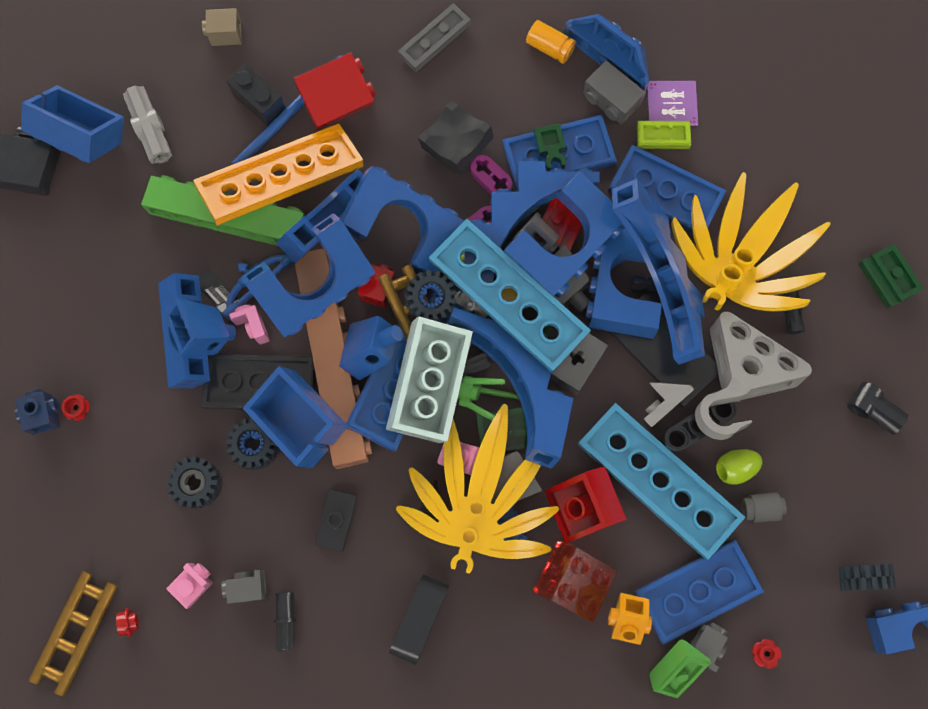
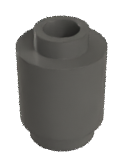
M777 492L750 494L748 498H742L741 501L742 515L745 516L744 520H751L752 523L781 521L782 516L786 515L787 512L785 499L780 498Z

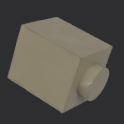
M236 8L206 10V20H202V32L204 36L208 37L212 46L242 45V21Z

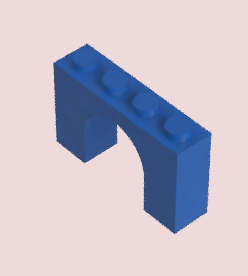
M371 166L364 172L341 217L345 227L353 238L361 241L367 237L383 206H403L414 214L420 226V239L408 265L412 264L417 274L424 273L427 270L440 272L429 261V257L464 220L459 218L458 213L454 210L442 208L435 204L436 201L432 197L425 194L420 195L413 191V187L410 184L391 178L390 174L383 168Z
M580 171L556 196L580 220L583 226L584 242L580 251L568 257L552 255L543 249L525 230L504 250L513 261L552 296L556 295L558 298L570 287L566 282L573 275L578 278L589 267L585 262L591 256L596 259L607 248L603 243L609 237L614 240L625 228L622 225L623 222L613 210V202Z
M331 214L310 229L326 252L330 264L328 277L320 288L308 294L291 293L283 288L265 262H262L241 277L284 338L299 332L304 323L311 318L316 319L325 312V308L334 302L338 303L348 296L349 291L356 286L365 285L370 280V276L376 273L342 220L335 214Z
M625 227L614 240L609 237L603 243L607 248L596 259L594 258L593 269H597V275L591 278L589 293H594L593 301H588L585 317L590 318L589 328L654 339L659 329L662 303L629 298L620 293L611 280L610 271L622 262L637 261L646 263L634 239Z

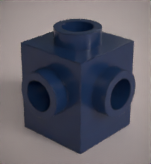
M37 389L28 391L24 397L15 399L17 404L15 417L18 423L21 424L22 431L36 435L61 427L58 417L60 405L57 398L53 395Z

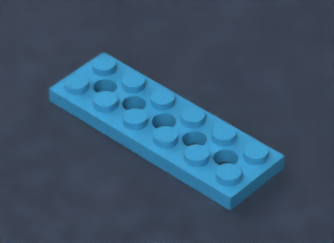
M468 219L429 257V261L447 275L458 288L551 373L591 331ZM467 251L474 253L476 256V261L469 265L464 264L460 259L461 254ZM485 270H492L497 278L492 283H486L481 279V273ZM511 288L516 292L517 298L512 302H507L502 298L501 292L504 289ZM526 307H532L537 311L538 316L535 320L528 321L522 316V310ZM554 326L558 331V337L554 340L545 338L543 328Z
M616 403L578 443L579 447L602 467L605 466L608 473L706 561L711 558L745 518L744 515ZM615 435L621 436L625 440V447L620 450L614 449L610 445V438ZM635 454L643 455L646 459V466L642 469L635 468L631 463V457ZM656 473L664 474L668 480L667 486L664 488L655 486L653 475ZM683 492L689 497V505L687 507H679L675 503L674 497L676 493ZM704 511L710 515L711 524L708 527H702L697 523L696 516L698 512Z

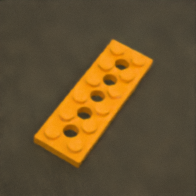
M336 124L193 181L216 225H220L363 167V159L341 125ZM327 151L334 153L330 157H324L321 154ZM301 161H306L310 163L308 166L298 165V163ZM278 170L286 172L283 176H275L273 173ZM253 180L262 182L257 186L249 185V182ZM227 190L237 191L232 196L224 195V192Z

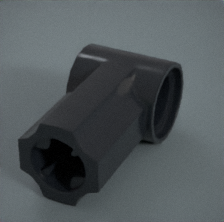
M862 382L847 403L848 409L854 414L865 419H871L892 435L897 434L908 421L909 414L884 398L883 391L869 382Z

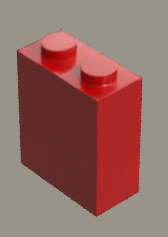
M351 52L294 78V84L317 131L364 110L374 103L375 91L371 83H366L362 76V73L365 71L360 59H354Z

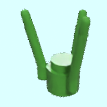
M469 376L462 378L457 398L460 399V406L468 407L493 421L495 415L472 403L473 400L477 401L479 399L480 393L520 400L517 394L484 388L480 385L505 384L504 379L473 378Z

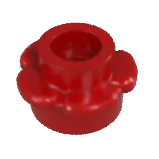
M80 394L69 396L62 403L63 415L68 420L80 421L86 417V412L90 410L89 401L85 400V397ZM76 405L79 407L78 410H74Z
M126 608L125 612H119L116 615L119 636L128 635V637H132L134 631L139 628L137 613H132L129 608Z
M763 639L762 642H757L753 646V659L759 667L765 666L768 669H772L778 665V659L781 658V650L775 645L774 641ZM765 651L769 652L768 657L764 655Z

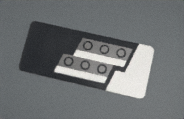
M208 269L199 277L200 289L223 312L226 309L227 298L231 290L211 269ZM235 297L233 302L236 303L239 299Z

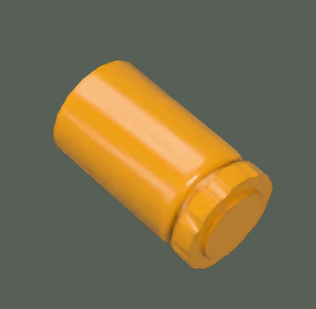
M536 20L532 25L526 38L527 44L562 64L570 58L576 44L574 39H569L567 35L540 20Z

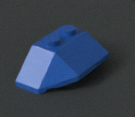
M599 14L570 19L565 23L564 34L569 39L572 38L576 41L575 46L599 65L608 61L646 92L649 83L646 50L638 39L630 37L622 31L617 23L610 22Z

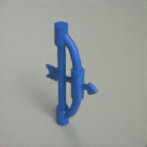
M274 255L260 263H256L249 270L246 268L248 266L246 263L239 262L238 271H243L244 274L242 276H244L262 262L269 266L280 261V264L272 270L276 276L294 262L287 255ZM241 277L228 295L226 309L222 312L228 320H230L229 314L235 312L236 308L243 306L253 297L249 290L236 303L233 302L242 287H246Z

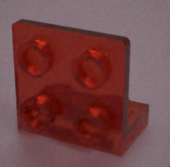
M558 540L533 592L592 623L617 571L581 549Z

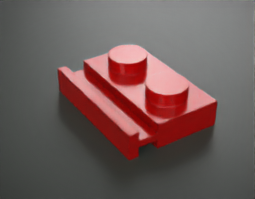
M558 198L550 201L542 220L559 235L555 242L558 244L556 249H561L565 245L571 251L582 228V224ZM536 233L539 239H543L538 233Z

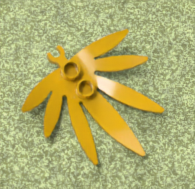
M745 172L741 174L729 198L722 218L718 237V258L714 256L712 242L697 195L692 200L691 210L692 229L696 247L675 217L673 218L671 226L677 247L686 258L687 266L701 281L712 287L706 291L702 302L706 303L709 298L716 299L718 304L715 310L717 311L724 305L726 297L745 307L763 311H786L806 307L811 300L774 295L805 288L822 280L826 275L823 272L756 283V281L767 278L796 261L818 241L831 224L830 222L824 223L783 247L757 267H754L770 247L784 223L797 192L798 183H794L760 216L745 235L734 254L732 249L738 234L743 209L746 183Z
M503 404L483 438L473 466L467 497L464 496L465 481L461 444L454 419H452L448 441L444 442V471L448 494L453 507L452 511L447 509L444 501L430 482L417 470L409 468L410 478L418 496L439 522L414 508L397 506L396 510L411 527L426 537L440 543L460 547L459 554L454 556L451 561V569H456L458 560L463 559L468 564L466 573H470L474 566L471 557L472 551L505 559L530 558L551 551L550 546L530 540L505 541L504 538L522 534L544 523L559 511L557 506L531 510L501 525L497 523L522 496L541 466L524 460L509 478L495 503H491L501 474L508 433V406L506 404Z

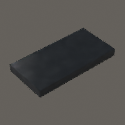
M647 292L638 299L656 302ZM662 307L659 329L654 339L608 331L658 383L688 384L695 388L678 403L682 408L718 376L716 362L706 352L705 356L682 364H678L674 360L667 319Z
M241 354L207 355L210 381L203 384L201 407L203 409L244 410L243 407L278 366L295 370L314 389L315 368L313 357Z

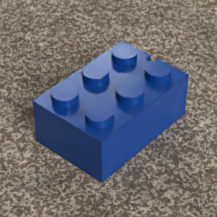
M58 85L42 92L41 96L36 95L22 102L21 131L56 147L58 150L65 151L81 161L91 163L122 144L123 116Z
M281 366L276 368L243 407L246 413L296 467L313 468L329 450L325 445H333L349 427L295 370Z

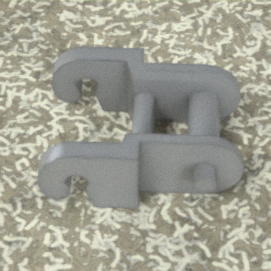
M460 290L457 292L455 299L459 305L468 311H473L478 316L484 318L488 316L464 292Z

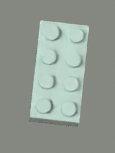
M417 317L412 321L386 430L437 443L448 441L473 331L423 317Z

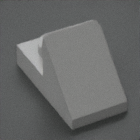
M651 382L652 387L663 397L664 401L661 403L657 399L645 410L649 415L644 420L651 427L654 426L695 388L688 384Z

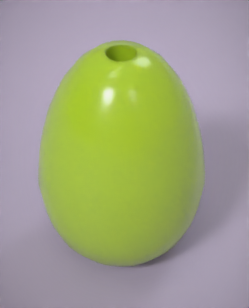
M748 449L729 451L719 458L716 464L717 474L725 483L733 485L744 483L759 472L762 467V457L757 452Z

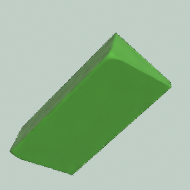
M682 639L679 640L650 672L649 676L653 691L678 698L711 664L710 659Z

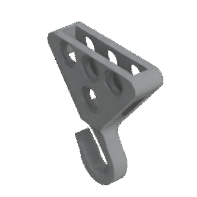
M723 312L710 327L722 390L707 395L699 403L695 411L696 423L700 430L710 438L717 440L728 439L736 432L747 428L752 421L733 423L730 426H720L710 418L709 407L740 402L744 399L795 388L811 374L812 368L809 363L734 314ZM732 327L742 328L746 336L741 335ZM755 343H765L769 348V352H767ZM779 358H788L792 362L793 368Z

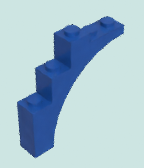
M535 158L518 161L516 170L517 192H512L510 189H499L496 192H492L490 200L491 223H486L484 220H472L470 222L502 249L508 236L518 224L538 207L557 198L556 196L579 171L596 187H598L600 182L599 172H592L590 169L565 172L564 169L560 168L545 172V161H538ZM464 252V264L469 265L476 261L474 253ZM485 270L480 275L481 279L486 283H492L494 280V272L492 270Z
M637 178L612 189L613 210L634 239L646 262L661 299L671 337L674 360L678 364H682L705 356L701 318L705 317L702 294L688 279L686 258L670 238L667 215Z
M453 307L446 324L473 331L470 342L483 350L499 365L511 381L521 401L526 418L528 439L525 460L552 469L562 455L574 398L565 396L560 391L548 390L551 372L531 353H528L495 320L472 314L465 309Z

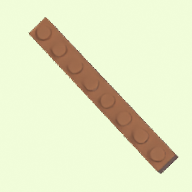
M323 248L309 251L295 263L300 293L308 294L314 292L326 281L330 264ZM334 302L325 308V312L316 319L311 318L306 322L320 397L346 423L361 392L359 384L354 385L352 375L339 367L348 332L344 333L342 323L346 322L343 306L339 307L338 303ZM346 429L333 445H329L332 463L336 469L368 463V455L372 454L370 440L349 429Z

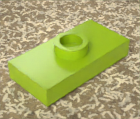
M638 121L637 147L641 149H690V121Z

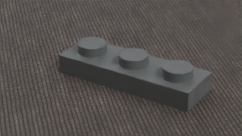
M453 3L398 50V56L415 72L419 71L471 25V19Z

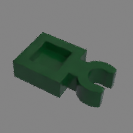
M560 123L534 128V137L539 157L547 155L545 163L547 172L552 170L551 162L553 161L559 162L561 169H565L566 159L560 152L565 151L566 145Z

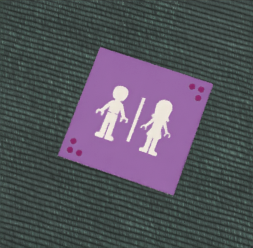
M649 81V121H690V126L698 125L696 81Z

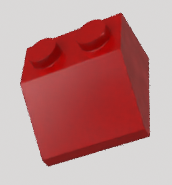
M605 466L584 472L545 490L550 506H557L559 508V511L554 516L565 544L627 520Z

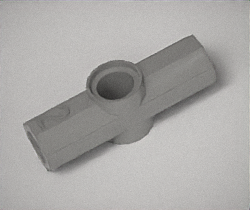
M136 85L127 88L123 96L132 116L130 121L137 137L142 141L151 164L167 162L173 155L163 133L165 129L157 111L153 108L144 86Z

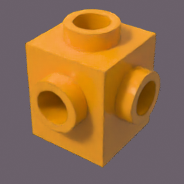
M620 593L616 608L611 607L608 616V625L612 626L613 639L638 645L641 644L644 633L649 634L652 625V617L649 616V599Z

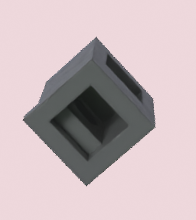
M537 212L518 231L514 239L525 230L543 249L551 254L558 247V244L555 242L559 235L540 218L541 215ZM536 233H538L543 239H539Z
M254 570V577H252L251 572L234 573V579L222 581V596L227 598V604L266 600L265 570Z
M711 623L710 626L700 625L690 645L710 659L711 664L707 669L717 672L719 667L714 663L716 660L720 661L727 650L725 642L728 637H726L727 631L714 623Z

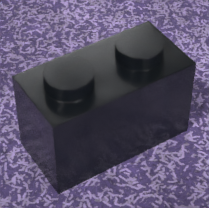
M246 64L226 81L233 96L266 126L286 109L282 96Z

